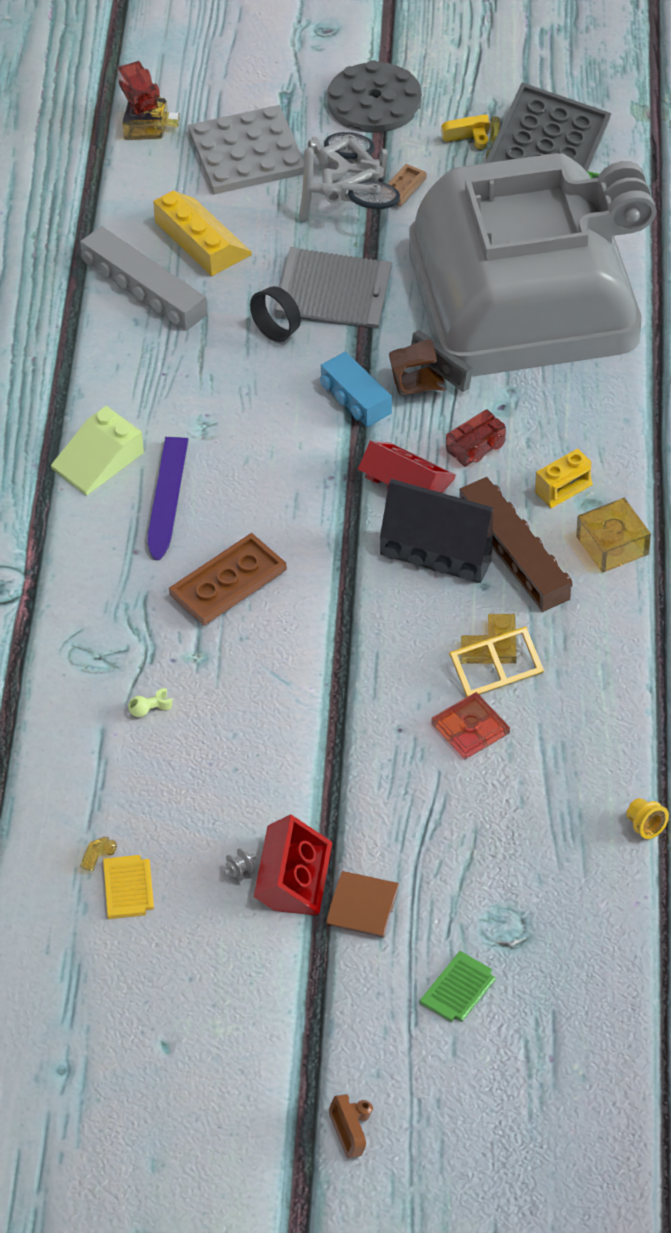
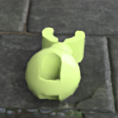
M163 688L158 690L156 695L146 699L143 696L131 698L128 709L133 716L143 717L152 708L157 707L161 710L171 709L173 700L171 698L163 700L167 698V689Z

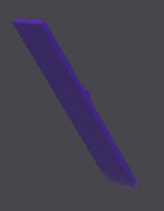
M165 436L148 530L149 552L156 561L161 560L171 543L189 438Z

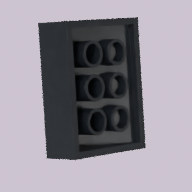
M391 479L389 481L380 533V555L481 584L492 561L493 507Z

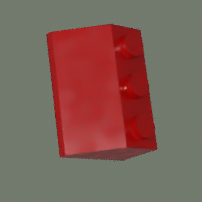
M369 441L358 467V470L366 473V479L375 483L382 481L388 484L387 489L389 481L394 479L443 493L456 477V474L391 442Z
M292 814L268 825L253 897L274 911L315 916L320 914L332 841Z

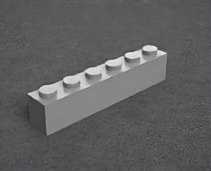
M103 226L80 241L81 257L86 264L92 265L102 275L109 277L121 288L134 294L138 300L147 303L155 312L167 317L174 325H178L187 331L207 316V302L204 295Z

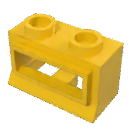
M578 448L536 471L535 493L551 509L593 485L591 480L592 461ZM579 478V479L576 480L575 482L570 483V482L573 481L574 479Z

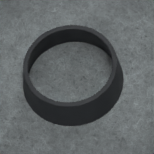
M272 286L255 293L251 297V316L258 329L267 338L275 342H283L300 327L301 314L292 296L284 289ZM266 295L275 299L283 308L288 318L289 330L279 326L270 316L266 307Z

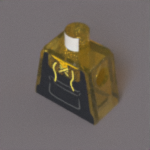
M130 92L122 122L124 140L161 139L164 136L166 126L179 127L180 113L168 112L167 100L165 98Z

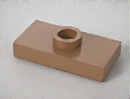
M405 164L389 181L388 184L395 187L400 193V200L396 204L397 206L401 207L426 180L427 172ZM385 189L380 191V198L383 200L391 201L395 198L391 192Z

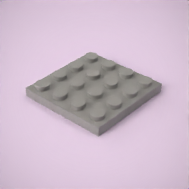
M280 105L188 125L189 135L214 194L304 174L303 157Z

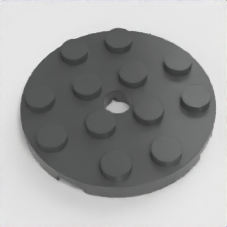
M371 60L367 63L348 66L337 74L329 84L327 103L332 116L344 126L349 128L352 125L361 128L362 132L379 133L391 131L409 123L414 118L418 108L420 109L422 90L418 80L410 71L393 64Z

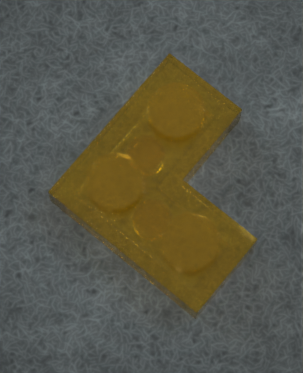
M488 614V635H461V648L516 630L515 614ZM516 636L493 643L501 664H516ZM487 646L461 654V664H493Z

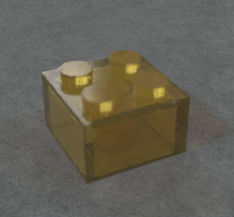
M625 497L577 516L576 537L602 573L649 555L651 533Z

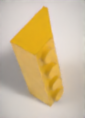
M173 190L153 201L155 223L210 276H214L252 255V251L194 197Z

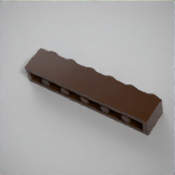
M488 477L460 488L459 498L493 507L492 548L540 610L544 612L569 601L571 587L573 586L570 576L560 569L556 558L552 554L549 555L544 549L541 539L532 534L528 523L524 519L521 520L513 504L507 502L502 496L500 488L496 484L493 485Z

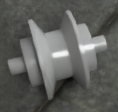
M239 848L237 849V857L233 858L231 855H227V869L224 870V873L226 875L230 874L233 878L236 877L240 881L244 878V872L247 871L249 874H254L255 864L253 860L256 859L255 854L250 855L247 851L244 852Z

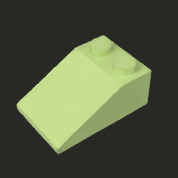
M105 406L85 421L51 464V469L85 495H88L144 453L142 432L108 406Z

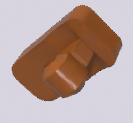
M343 1094L334 1096L329 1107V1115L346 1157H361L366 1148V1138L359 1120H368L373 1111V1106L367 1100H360L357 1104H349V1096Z

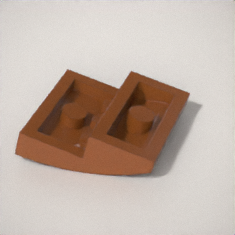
M342 871L326 924L332 927L384 938L390 913L393 912L399 883Z

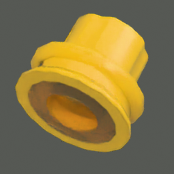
M637 798L630 803L626 811L627 819L633 822L634 831L645 839H652L658 836L669 820L668 810L657 801L647 802L645 799Z

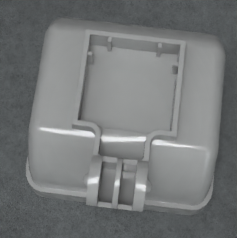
M554 153L450 169L426 193L418 208L415 221L409 229V254L434 341L440 344L445 351L455 355L472 367V377L621 355L635 349L640 343L641 313L614 236L641 231L649 226L655 218V203L650 195L642 168L631 161H620L604 168L598 175V178L591 179L586 170L572 158L562 153Z

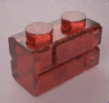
M486 409L446 434V450L454 458L456 457L457 461L464 467L472 462L477 463L483 459L486 453L493 449L498 450L504 445L506 441L505 424Z

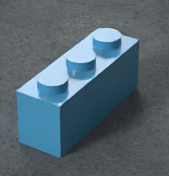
M346 351L321 364L320 382L322 386L335 395L337 401L341 405H345L356 420H360L366 427H369L392 414V396Z

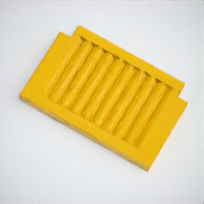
M141 855L103 858L108 919L146 915V910H153L154 900L150 859H141Z

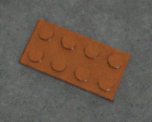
M251 532L169 587V595L205 626L286 571L287 564Z

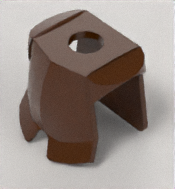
M424 340L389 353L395 385L400 396L419 394L432 390L443 392L447 390V388L438 385L445 384L444 378L429 367L410 373L404 371L409 367L435 363L437 361L432 340Z

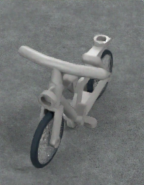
M352 132L335 133L325 139L324 147L320 145L317 137H312V140L308 141V148L304 151V174L299 219L301 221L308 219L312 193L325 195L327 201L332 204L337 203L341 198L342 201L354 202L361 207L369 209H386L395 206L400 200L399 191L387 183L378 181V179L385 180L387 149L380 150V159H373L370 155L374 151V143L364 135ZM314 154L321 166H326L330 163H335L338 166L336 170L328 168L323 170V184L313 183ZM345 159H351L355 164L348 163ZM347 172L357 173L351 177H348L342 181L333 184V182L338 181L342 177H344L347 174Z

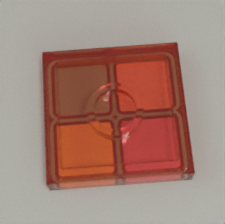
M477 692L431 718V724L465 760L510 734V727Z

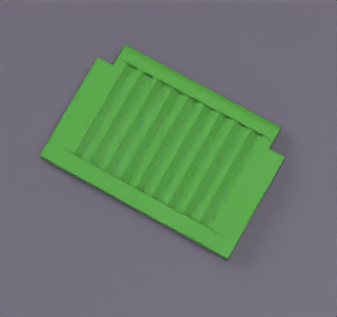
M459 951L420 999V1004L450 1022H453L455 1018L463 1022L496 978L491 975V968Z

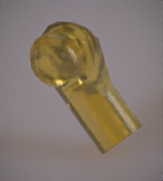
M105 836L91 841L87 846L80 867L88 871H94L99 856L105 853L108 855L115 853L117 849L116 841L109 840V837Z

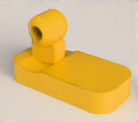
M486 114L450 120L441 125V134L445 142L473 137L475 140L474 145L477 149L482 150L487 147L490 121Z

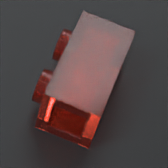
M140 61L117 67L119 86L135 114L158 108L157 98L160 97L158 85L152 83L149 70L144 69Z

